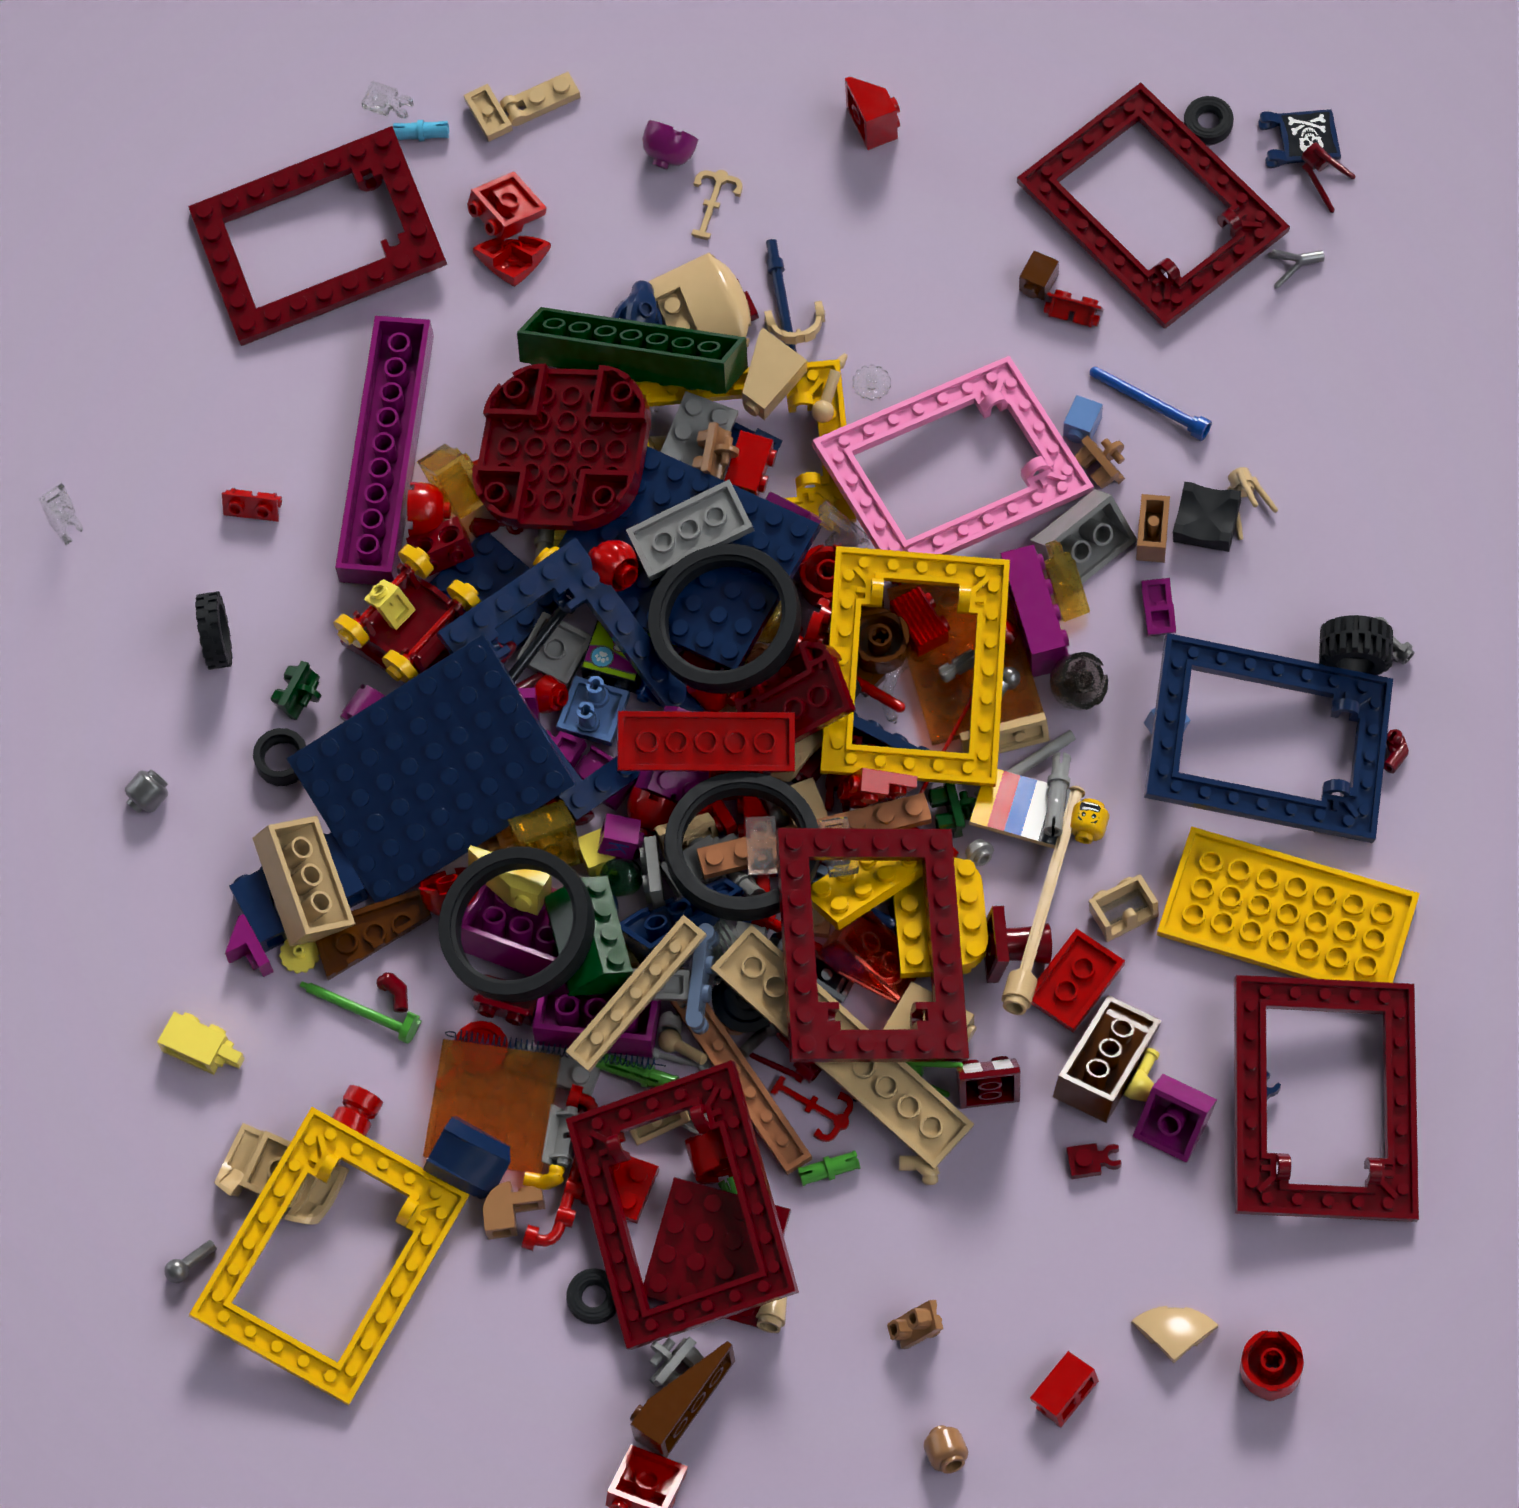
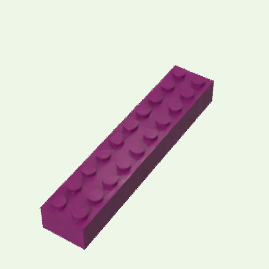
M375 316L335 566L339 582L376 585L383 579L391 583L398 576L397 565L400 562L398 552L402 549L407 516L408 490H411L409 484L412 482L434 339L429 319Z

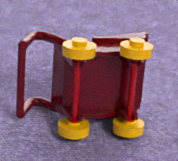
M406 544L398 552V556L404 564L400 562L397 565L399 575L391 583L402 590L416 609L411 616L395 630L388 625L378 610L370 605L362 615L356 610L352 614L353 619L345 614H341L333 622L338 630L337 635L341 639L340 642L344 647L380 667L394 680H401L404 683L451 655L437 637V632L466 613L465 611H469L482 602L478 597V591L469 583L464 584L459 580H454L447 588V592L452 598L450 599L438 588L423 580L434 570L429 561L430 557L421 548H414L409 544ZM508 641L505 644L510 648L511 652L510 655L501 660L502 664L507 659H510L515 652V642Z

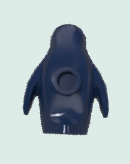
M636 281L632 286L629 296L620 302L611 317L662 325L661 313L657 308L653 286L647 281Z

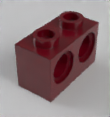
M458 515L442 522L437 528L428 533L406 538L407 544L414 548H421L430 557L429 561L434 570L429 576L475 556L469 535Z

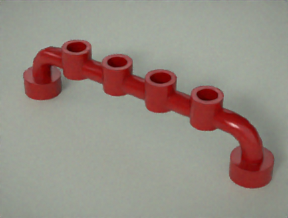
M572 1084L566 1106L578 1108L580 1104L587 1111L598 1108L595 1100L583 1093L584 1087ZM576 1156L572 1163L551 1232L546 1235L538 1234L540 1228L528 1224L521 1248L533 1251L535 1245L542 1247L553 1245L560 1240L565 1227L572 1228L577 1212L571 1209L574 1198L581 1200L584 1190L583 1183L580 1181L581 1175Z

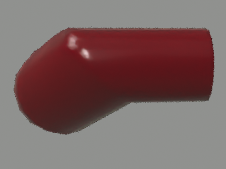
M385 972L379 976L376 982L377 987L380 990L389 991L393 995L394 1012H407V985L394 973Z

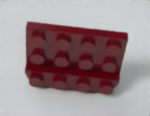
M810 641L798 643L799 648L792 651L786 663L772 677L753 688L739 692L738 698H734L737 712H795V743L856 711L838 663L842 658L832 646Z

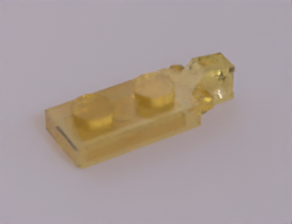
M1057 540L1045 543L1050 558L1044 561L1046 573L1052 584L1053 596L1056 604H1058L1061 620L1066 622L1089 613L1090 608L1077 565L1070 552L1064 553L1061 543L1057 542Z

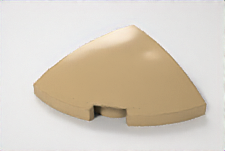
M1157 1307L1138 1315L1131 1321L1151 1344L1155 1343L1173 1363L1180 1359L1194 1345H1199L1219 1326L1207 1315L1188 1307Z

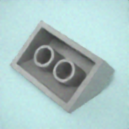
M1096 489L1031 539L1038 554L1043 555L1045 565L1071 591L1078 588L1137 541L1112 495Z

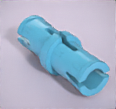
M418 120L414 123H393V129L398 140L419 139V142H422L425 139L449 138L448 121L424 122V120Z

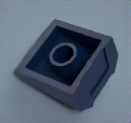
M453 1116L444 1127L443 1132L426 1160L423 1170L474 1197L483 1199L487 1197L493 1188L499 1185L510 1165V1146L463 1119Z

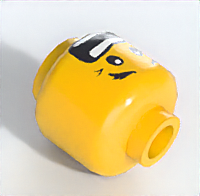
M1085 798L1074 805L1070 827L1072 828L1071 834L1075 836L1076 841L1083 844H1091L1092 841L1103 838L1109 821V812L1105 809V805L1091 798Z

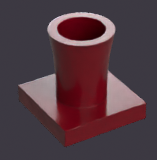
M992 906L986 917L988 945L984 961L987 983H999L1009 961H1022L1032 926L1006 928L1004 906ZM1045 923L1034 962L1050 964L1052 957V933L1050 925Z

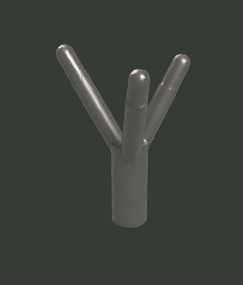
M1273 249L1272 252L1268 253L1269 258L1296 262L1275 283V288H1279L1302 265L1323 262L1325 259L1324 252L1321 250L1294 254Z

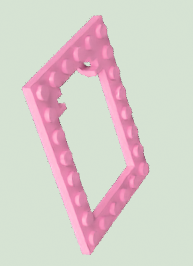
M1010 356L812 441L813 449L875 549L951 555L1092 492L1094 488ZM974 403L984 419L991 415L994 405L997 406L1000 412L1008 409L1038 456L1027 462L1021 469V477L1028 487L906 540L854 455Z

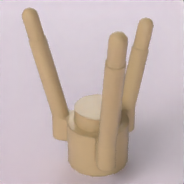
M1247 467L1237 468L1228 475L1230 486L1227 490L1241 491V497L1248 496L1253 507H1257L1258 503L1253 494L1254 490H1256L1274 513L1278 512V508L1260 486L1257 478L1252 477ZM1239 512L1235 527L1238 539L1243 540Z

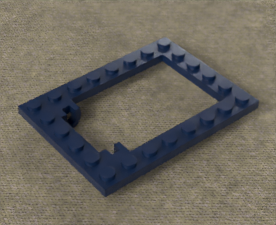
M576 538L455 619L436 634L450 654L485 634L499 659L502 660L510 655L511 650L507 645L504 647L499 645L497 642L499 634L496 628L550 591H553V598L563 612L571 613L586 603L663 709L665 706H679L690 712H705L699 703L687 692L685 684L673 676L662 664L654 650L650 637L613 587L600 582L598 573L592 570L590 556ZM566 591H567V593L570 595V597L572 598L571 601H570V600L568 599V597L566 596ZM541 725L577 784L556 797L574 823L638 778L640 771H617L616 756L582 780Z
M1167 633L1164 638L1144 798L1373 843L1376 840L1393 678L1329 667L1319 663ZM1194 670L1332 698L1330 717L1338 718L1342 712H1350L1349 721L1357 722L1350 783L1342 779L1325 781L1322 786L1320 801L1180 773L1179 765L1191 671ZM1339 792L1340 796L1332 795V793Z

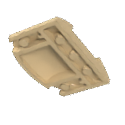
M711 253L704 254L649 281L654 288L655 299L667 326L740 337L747 336L748 327L751 326V316L745 293L732 271ZM746 338L747 347L749 346L750 342L749 338Z

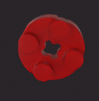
M821 597L817 604L822 605L820 612L813 611L804 641L828 645L830 635L826 633L831 623L832 600Z

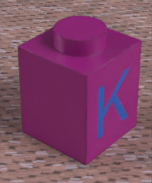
M607 813L601 827L597 853L632 860L636 849L639 850L643 845L644 833L640 832L641 820Z

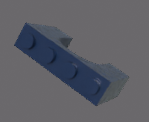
M332 832L324 834L349 907L352 908L369 899L365 887ZM261 866L260 870L250 875L244 874L238 877L229 887L240 910L247 918L266 953L283 944L287 936L281 919L275 910L274 899Z

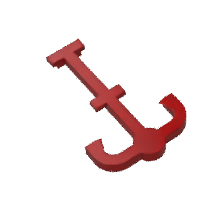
M783 1076L779 1077L770 1091L775 1096L780 1091L805 1105V1112L810 1113L811 1110H814L833 1121L834 1128L831 1133L823 1134L819 1128L814 1133L813 1137L822 1142L834 1140L840 1131L847 1129L849 1126V1116L853 1111V1101L843 1092H840L837 1099L844 1101L847 1107L843 1114L835 1115L816 1104L818 1101L816 1096L813 1095L811 1100L783 1085L786 1080Z

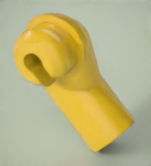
M552 1164L549 1166L548 1174L526 1171L523 1186H533L543 1190L554 1188L563 1183L565 1169L563 1166Z

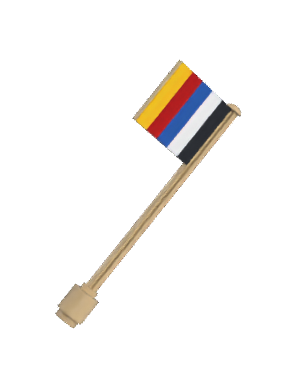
M997 769L996 787L980 786L969 825L1054 849L1020 968L1009 972L1002 995L1003 1008L1011 1014L1022 1015L1031 1007L1038 982L1031 971L1072 832L1070 824L1073 807L1085 796V791L1080 786H1071L1066 790L1063 832L1060 836L1054 837L1055 829L1052 826V835L1048 836L1043 831L1050 788L1047 783Z

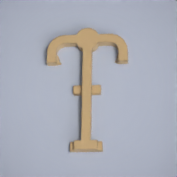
M704 170L695 177L693 185L696 187L701 185V180L704 178L714 179L716 183L710 200L704 199L703 205L708 207L700 230L693 229L691 233L696 238L708 240L711 237V233H707L706 230L714 208L719 209L720 203L716 201L722 185L726 183L736 185L737 187L732 192L735 196H741L743 190L741 180L737 177L729 176L725 170H718L716 172Z

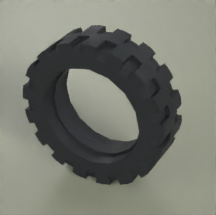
M219 591L197 594L195 598L197 629L206 666H208L209 670L231 667L233 659L232 643L223 598Z

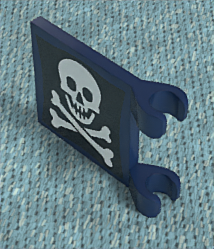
M1332 109L1279 114L1265 111L1260 114L1258 125L1261 130H1269L1279 126L1284 150L1272 149L1267 152L1265 162L1268 168L1304 162L1301 159L1302 154L1315 142L1335 160L1341 159Z

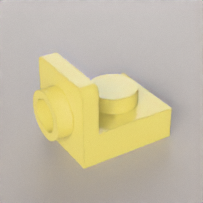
M384 579L376 584L364 598L367 604L375 607L388 625L395 630L416 610L398 586Z

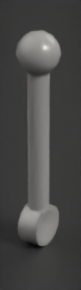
M654 1048L653 1058L655 1057V1060L659 1058L697 1067L699 1071L710 1068L708 1061L700 1065L693 1060L661 1053L657 1048Z

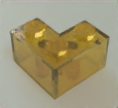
M443 444L417 461L428 482L439 487L444 493L445 501L451 502L452 514L458 515L462 519L483 505L473 486L471 469L474 464L466 453L462 454L458 448L454 449L447 444Z

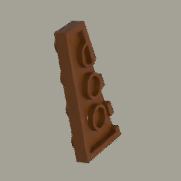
M419 889L353 910L351 913L355 921L354 926L315 941L327 980L329 981L432 918L431 913L425 907Z

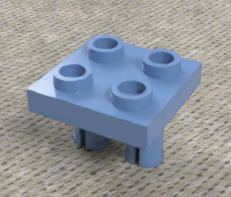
M575 676L568 693V702L563 706L556 725L557 731L612 747L617 733V712L625 711L630 698V692L604 684V680L599 676H592L589 679Z

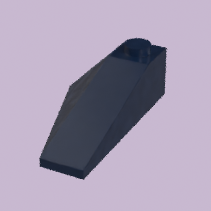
M726 877L706 884L710 889L729 896L741 897L744 893L743 888ZM674 897L664 900L666 905L650 911L646 907L638 910L621 921L620 925L626 945L641 964L683 915L698 927L703 923L714 926L720 918L701 911L686 898L675 901Z

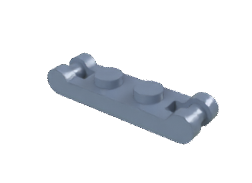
M703 923L699 926L707 936L694 950L685 1016L687 1025L698 1035L706 1033L709 1028V1023L704 1017L706 1003H710L712 996L709 977L710 974L714 973L711 969L715 964V956H712L713 948L720 942L719 934L708 923Z

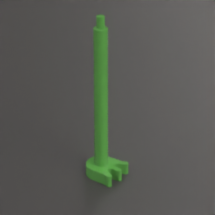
M303 981L300 983V987L306 989V992L398 1032V1039L407 1044L411 1042L422 1022L420 1016L408 1011L404 1022L401 1023L313 983L307 984Z

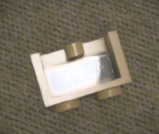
M1141 874L1133 878L1127 877L1120 881L1117 886L1107 891L1101 890L1089 899V911L1103 932L1106 942L1159 917L1158 901Z

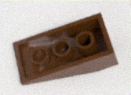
M1107 995L1058 1075L1053 1098L1107 1123L1140 1064L1146 1048L1149 1047L1158 1030L1161 1020Z
M726 1341L650 1397L644 1406L638 1405L630 1417L634 1439L653 1453L667 1458L734 1364L733 1345Z

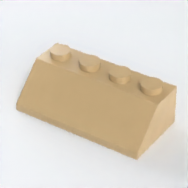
M318 816L267 825L252 837L290 947L320 940L355 925Z

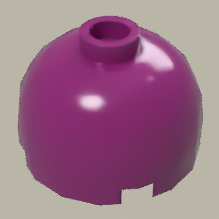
M652 120L648 121L642 138L646 154L654 159L652 164L666 170L669 165L680 166L691 159L699 140L687 132H679L670 125Z

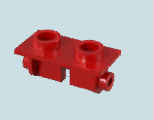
M1057 289L1055 294L1047 292V296L1052 298L1051 303L1046 302L1044 307V313H1048V317L1068 321L1070 311L1075 312L1073 323L1088 326L1089 328H1092V326L1098 327L1100 316L1096 315L1097 310L1104 311L1102 306H1098V300L1082 297V300L1079 301L1072 299L1071 293Z
M231 488V490L222 492L223 515L278 522V507L281 508L282 496H277V493L258 492L256 496H253L252 491Z

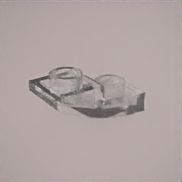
M775 816L745 817L748 875L778 874Z

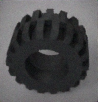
M1348 615L1330 619L1322 624L1320 628L1319 664L1373 675L1382 674L1392 666L1393 630L1387 622L1369 616Z

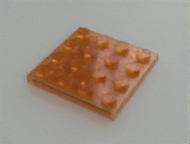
M443 1039L423 1157H429L444 1127L451 1117L457 1116L510 1146L511 1163L507 1170L542 1174L544 1163L541 1161L550 1107L554 1105L562 1057L560 1055Z

